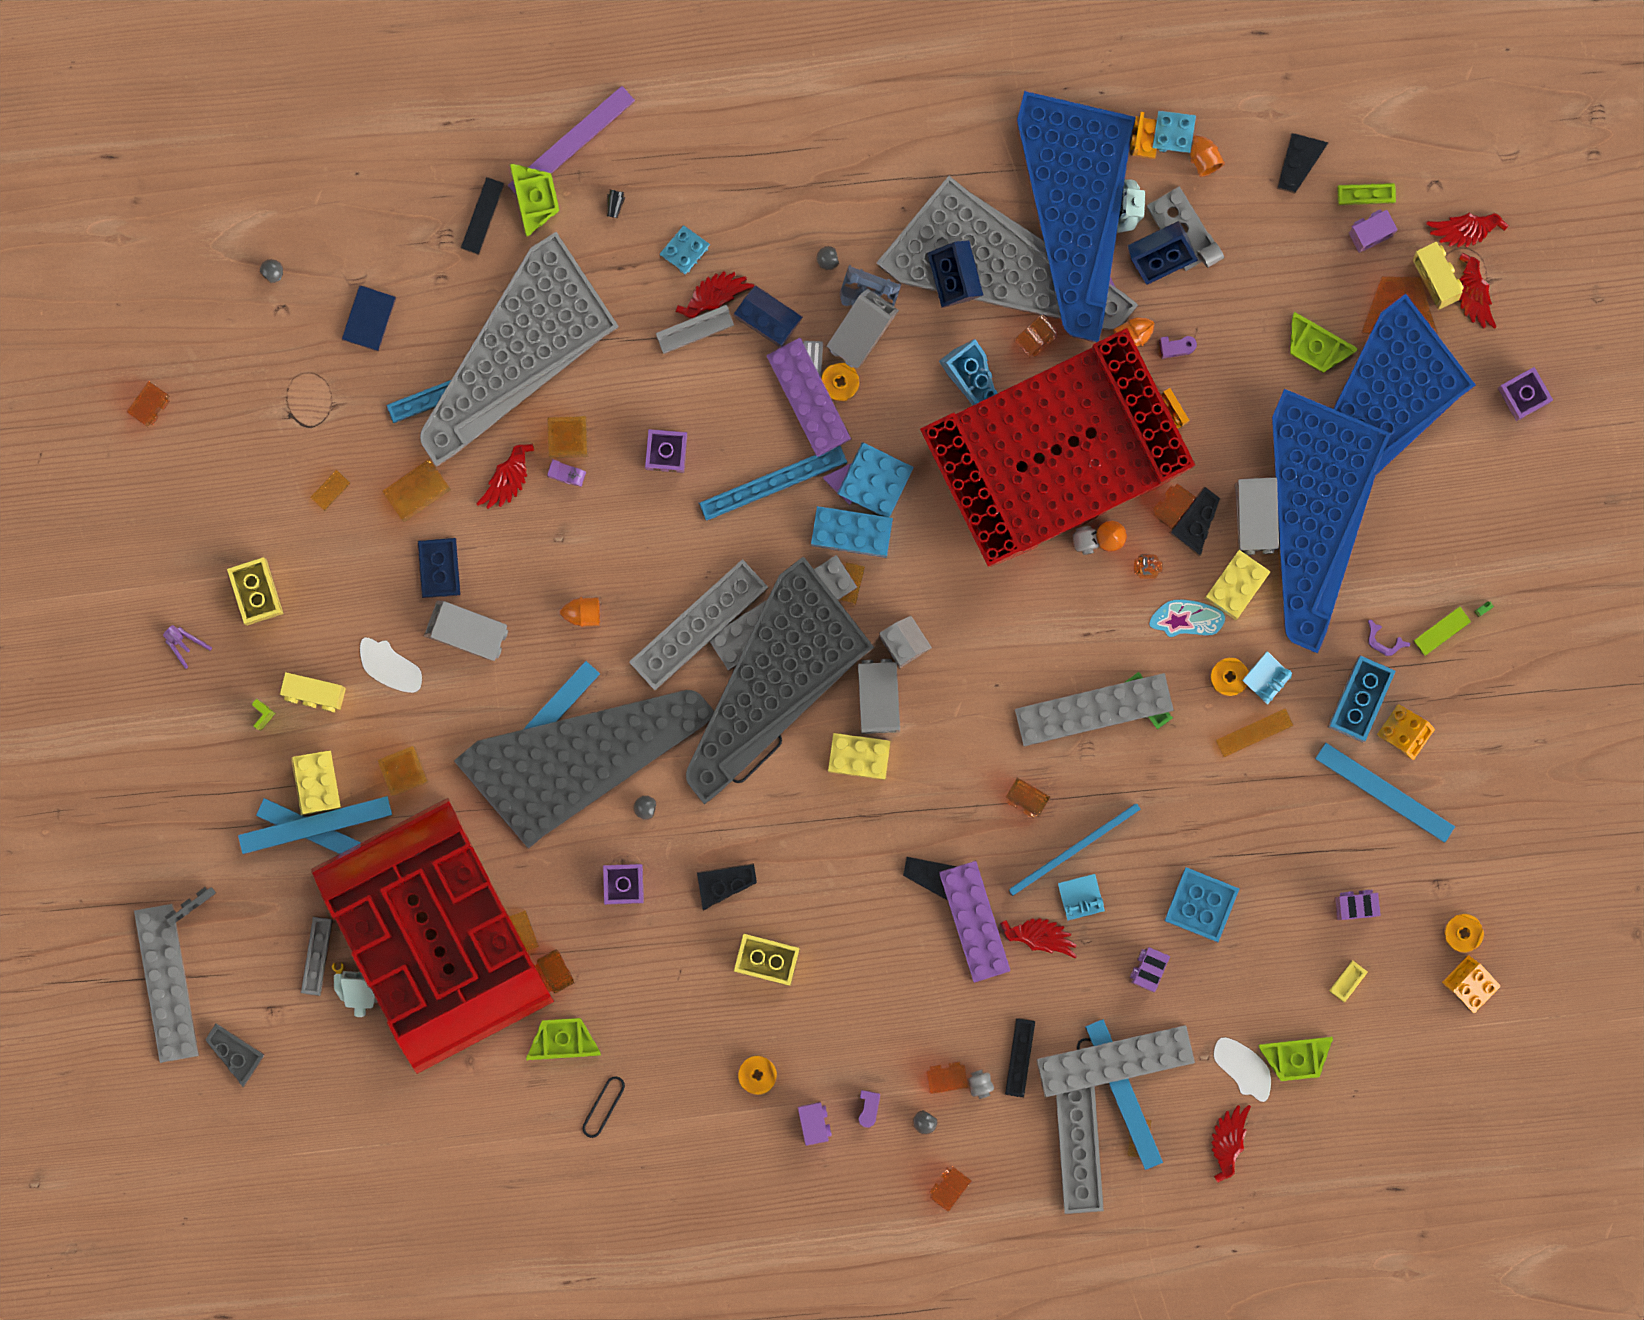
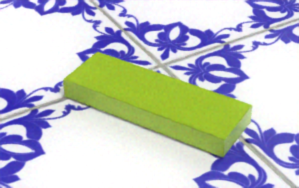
M1395 183L1337 186L1338 205L1396 203Z
M1458 607L1413 641L1423 655L1426 656L1468 625L1471 620L1462 608Z

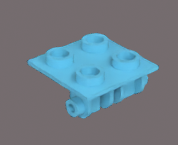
M1158 111L1153 148L1159 149L1161 152L1171 150L1191 153L1196 115Z
M683 225L660 255L679 268L685 275L687 272L690 273L694 263L697 264V260L701 259L700 256L705 251H708L710 244Z
M1267 651L1242 681L1268 704L1280 692L1285 683L1291 679L1292 672L1285 669Z
M1095 874L1058 883L1067 921L1105 911Z

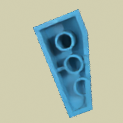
M976 339L957 347L939 360L948 376L972 405L997 394L992 381L993 376L987 364V356Z

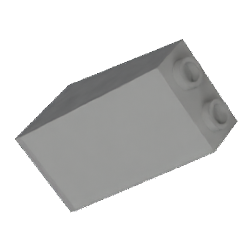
M868 288L859 295L827 345L830 349L829 351L833 355L845 359V363L848 366L858 369L899 310Z
M1277 478L1238 479L1235 483L1239 550L1246 555H1254L1255 551H1263V554H1274V550L1279 549Z
M436 601L424 637L490 661H495V658L498 659L501 654L502 648L500 645L502 640H505L508 630L506 628L508 625L448 602Z
M882 659L881 663H873V660H862V664H858L861 734L900 732L897 662H893L892 659Z

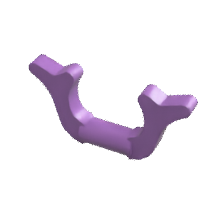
M1372 620L1368 621L1370 626L1368 643L1371 648L1384 654V656H1391L1400 648L1410 646V643L1402 641L1401 637L1396 639V645L1390 649L1375 640V634L1382 626L1376 625Z

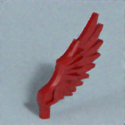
M1469 212L1463 216L1450 217V221L1426 222V225L1438 229L1430 231V235L1445 236L1439 242H1450L1448 244L1449 247L1457 244V248L1464 244L1468 248L1471 243L1475 245L1477 241L1482 242L1487 234L1496 226H1499L1503 231L1509 226L1496 213L1479 217Z
M1462 252L1459 260L1467 263L1463 272L1464 275L1459 279L1463 285L1462 294L1458 300H1462L1460 308L1463 309L1465 307L1464 316L1469 314L1471 323H1475L1477 316L1483 329L1486 328L1485 320L1495 329L1497 326L1489 305H1492L1489 295L1490 284L1481 276L1480 261Z
M723 271L719 277L715 273L711 281L710 277H707L705 283L701 281L700 288L696 286V290L693 291V298H691L687 308L678 305L676 312L683 314L687 318H695L703 311L715 310L725 303L734 300V295L754 288V284H741L747 280L746 276L733 279L736 275L735 272L726 276V272Z
M533 443L513 446L512 453L507 461L497 465L494 476L488 482L490 487L476 503L478 506L489 500L486 506L489 509L499 500V507H502L506 499L508 503H511L512 494L514 497H517L518 489L520 491L523 490L522 484L526 483L524 477L528 476L525 466V452L534 451Z
M1032 918L1030 921L1027 920L1013 928L1009 926L1007 920L1000 923L1008 941L1023 942L1032 951L1040 950L1051 954L1053 951L1072 958H1077L1076 954L1068 948H1076L1077 945L1064 938L1070 937L1071 933L1061 931L1064 929V926L1054 927L1057 925L1056 922L1048 923V919L1042 921L1041 918L1035 921Z
M1237 1105L1231 1119L1229 1111H1226L1224 1121L1222 1118H1219V1127L1217 1125L1214 1126L1216 1134H1212L1215 1140L1211 1141L1214 1146L1212 1151L1215 1158L1219 1160L1218 1164L1222 1171L1214 1176L1217 1183L1235 1174L1236 1158L1244 1151L1243 1143L1247 1131L1244 1129V1125L1251 1108L1250 1105L1245 1107L1241 1113L1240 1106Z

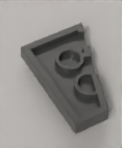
M204 887L196 893L198 897L193 901L189 898L180 905L182 909L178 912L173 910L165 916L167 920L163 922L167 929L216 894L214 889L211 887L207 890Z
M217 1023L205 1039L242 1087L246 1085L265 1054Z

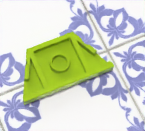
M509 164L525 236H530L532 232L560 211L552 175L548 172Z
M1293 313L1290 355L1321 373L1326 372L1358 350L1355 346L1300 314Z
M581 1018L542 1020L526 1060L601 1056V1052Z
M1333 1037L1259 1044L1258 1046L1280 1081L1317 1078L1321 1075L1324 1062L1333 1042Z

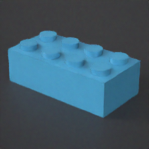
M817 506L811 546L887 558L893 518Z
M1360 655L1355 662L1328 728L1362 743L1365 742L1396 671Z

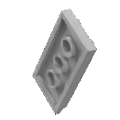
M1180 186L1146 206L1160 229L1177 221L1188 227L1186 234L1198 261L1184 267L1185 271L1201 262L1208 268L1224 259L1220 247L1206 231ZM1169 208H1175L1178 211V215L1172 218L1168 215L1167 211Z

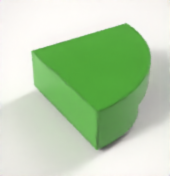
M1488 601L1476 609L1475 613L1480 617L1494 606L1491 601Z

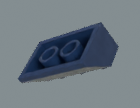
M1179 221L1127 245L1131 260L1146 285L1198 261L1189 238Z
M969 240L952 242L927 253L941 308L984 296Z
M756 285L743 299L734 313L736 319L780 348L785 345L803 318Z

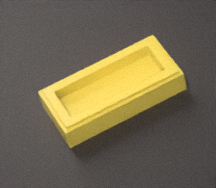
M1352 960L1329 991L1345 1003L1368 972Z

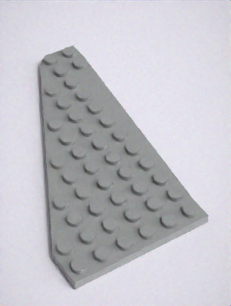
M950 176L946 178L876 263L901 284L937 292L927 253L952 242L969 240L984 295L974 300L1062 320L1044 241L967 191ZM1109 284L1102 328L1104 330H1113L1123 324L1138 306L1126 294Z
M557 232L530 248L422 428L420 435L422 446L436 467L462 450L599 340L619 328Z

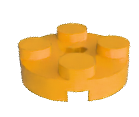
M846 363L831 365L826 368L822 375V381L832 400L847 401L858 391L859 376L856 370ZM843 377L846 384L840 387L836 386V378L840 379Z
M1224 658L1213 667L1211 683L1220 694L1235 696L1243 692L1247 687V684L1242 680L1249 671L1239 659ZM1228 672H1232V675L1235 676V679H1232L1231 682L1225 679V675H1228Z
M1456 915L1445 926V941L1455 951L1463 953L1473 951L1483 941L1484 931L1482 925L1472 915ZM1467 928L1469 936H1465L1463 939L1459 931Z
M752 1056L746 1059L740 1066L738 1073L741 1086L749 1093L755 1095L768 1092L774 1086L777 1078L774 1064L768 1058L762 1056ZM758 1069L759 1072H763L760 1081L752 1078V1075L755 1074L754 1070Z

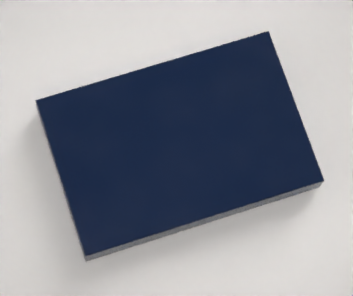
M359 285L342 340L379 352L396 297Z
M447 538L418 541L422 598L461 595L457 539Z

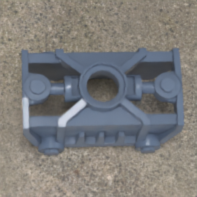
M849 265L840 290L841 303L844 306H853L859 295L867 290V287L875 289L873 292L878 296H882L883 293L886 294L890 300H893V303H888L895 306L901 284L891 282L890 279L880 278L864 272L863 269L859 270ZM854 282L860 288L852 289L846 287L845 284H852Z

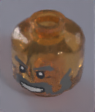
M1140 554L1134 560V573L1140 579H1156L1159 572L1163 570V563L1159 561L1156 554Z

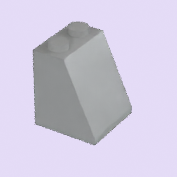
M912 616L894 623L879 633L880 639L894 661L897 662L899 668H902L932 648Z

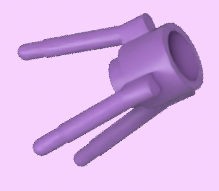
M172 625L164 632L163 637L167 639L166 643L171 647L185 669L188 666L174 646V644H179L186 652H190L189 648L181 641L183 639L182 635L206 649L212 650L211 646L185 632L181 627L176 628Z

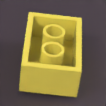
M1436 241L1416 251L1413 262L1439 310L1460 299L1463 285L1459 279L1456 280L1453 274L1455 272L1451 262H1447L1443 246H1439Z
M1238 550L1204 599L1236 621L1270 571Z
M263 557L227 569L245 625L254 624L283 614L267 559Z
M285 672L280 695L287 702L298 704V701H303L305 706L316 708L317 705L322 706L321 709L335 713L336 709L341 710L346 688L342 685Z
M833 733L828 772L885 780L891 741Z
M331 750L292 757L291 762L301 815L339 809L341 806Z
M743 934L734 971L790 986L800 948Z

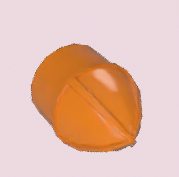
M1193 136L1190 157L1191 163H1194L1197 168L1198 175L1204 177L1223 167L1225 162L1218 151V147L1204 136Z
M1136 317L1114 328L1113 332L1115 334L1128 328L1136 346L1140 345L1142 347L1150 339L1155 323L1147 318Z
M1107 521L1099 526L1096 538L1101 549L1113 552L1123 547L1127 534L1124 526L1119 522Z
M580 597L564 605L560 610V615L566 621L581 627L600 626L599 597Z

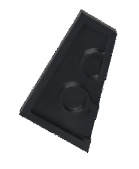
M1292 133L1277 189L1296 193L1329 142Z
M1203 487L1169 533L1201 556L1205 539H1207L1220 498L1208 488Z
M906 857L903 876L948 901L939 872L956 866Z
M754 863L697 872L703 911L757 883Z

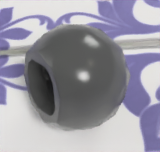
M825 246L817 253V262L821 268L832 270L839 265L834 247Z
M268 259L261 264L260 273L270 283H275L283 276V266L277 260Z
M641 796L635 801L634 813L639 818L649 820L654 816L656 808L654 798Z
M924 1110L919 1111L913 1120L915 1129L921 1134L932 1133L938 1124L937 1119Z

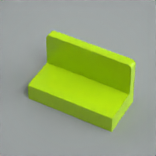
M256 699L251 705L263 715L253 727L261 731L276 713L262 701Z

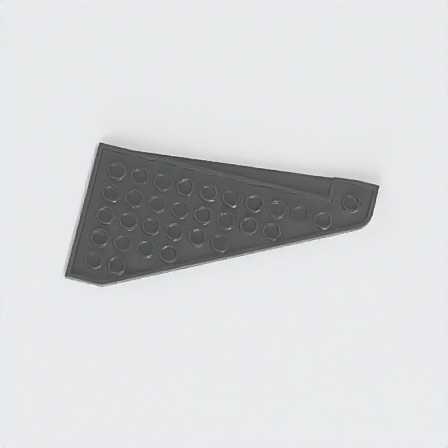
M804 556L778 576L687 768V782L704 804L719 794L852 665L874 648Z
M684 690L479 740L456 758L454 762L529 849L544 835L710 721L714 710L698 692Z

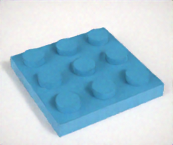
M862 442L837 494L879 515L890 518L914 467Z
M1185 867L1164 921L1219 942L1239 888Z

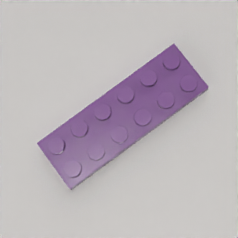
M798 338L766 355L816 456L819 457L851 440L802 339Z
M976 860L939 872L973 982L1009 972L1010 967Z

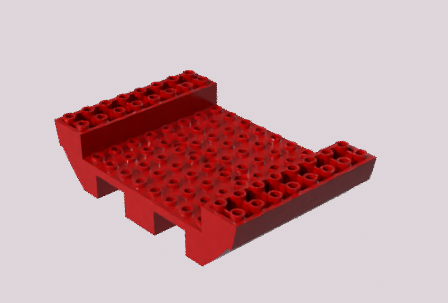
M1128 328L1093 344L1090 349L956 414L953 412L920 428L988 567L1020 556L1069 529L1073 530L1106 514L1108 510L1139 495L1141 497L1161 487L1196 466ZM1089 428L1096 431V436L1092 439L1087 438L1085 431ZM1070 437L1078 438V446L1071 447L1068 444V439ZM1054 445L1060 446L1062 453L1060 455H1053L1051 447ZM1038 453L1042 454L1045 458V461L1041 464H1037L1034 461V456ZM1019 462L1027 464L1025 472L1017 470L1016 465Z
M449 798L432 805L311 869L321 896L332 918L336 920L364 980L376 997L394 1038L417 1074L554 1002L474 850ZM410 895L418 897L419 902L417 905H409L408 898ZM420 912H425L428 916L427 921L424 923L417 921V915ZM434 929L437 935L434 940L426 938L427 930ZM442 946L445 948V955L443 957L435 955L436 947ZM448 963L454 966V972L450 975L445 974L443 970L444 965Z

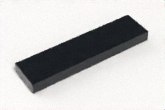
M486 177L461 249L477 255L480 254L505 183Z
M1016 1018L1005 1095L1024 1098L1035 1021Z

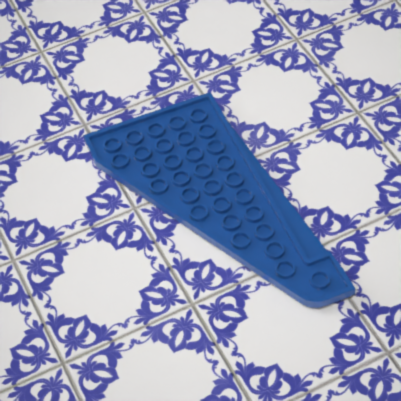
M1024 91L1017 123L1063 327L1072 337L1097 343L1099 342L1104 323L1129 147L1136 117Z
M1404 294L1380 313L1333 409L1391 433L1383 451L1377 475L1456 400L1476 385L1407 294Z
M1284 389L1272 416L1275 475L1277 478L1285 632L1289 640L1294 644L1318 653L1326 636L1378 466L1391 433Z

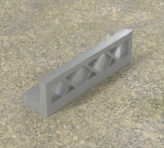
M725 305L656 333V337L663 354L733 327L734 323L728 307Z

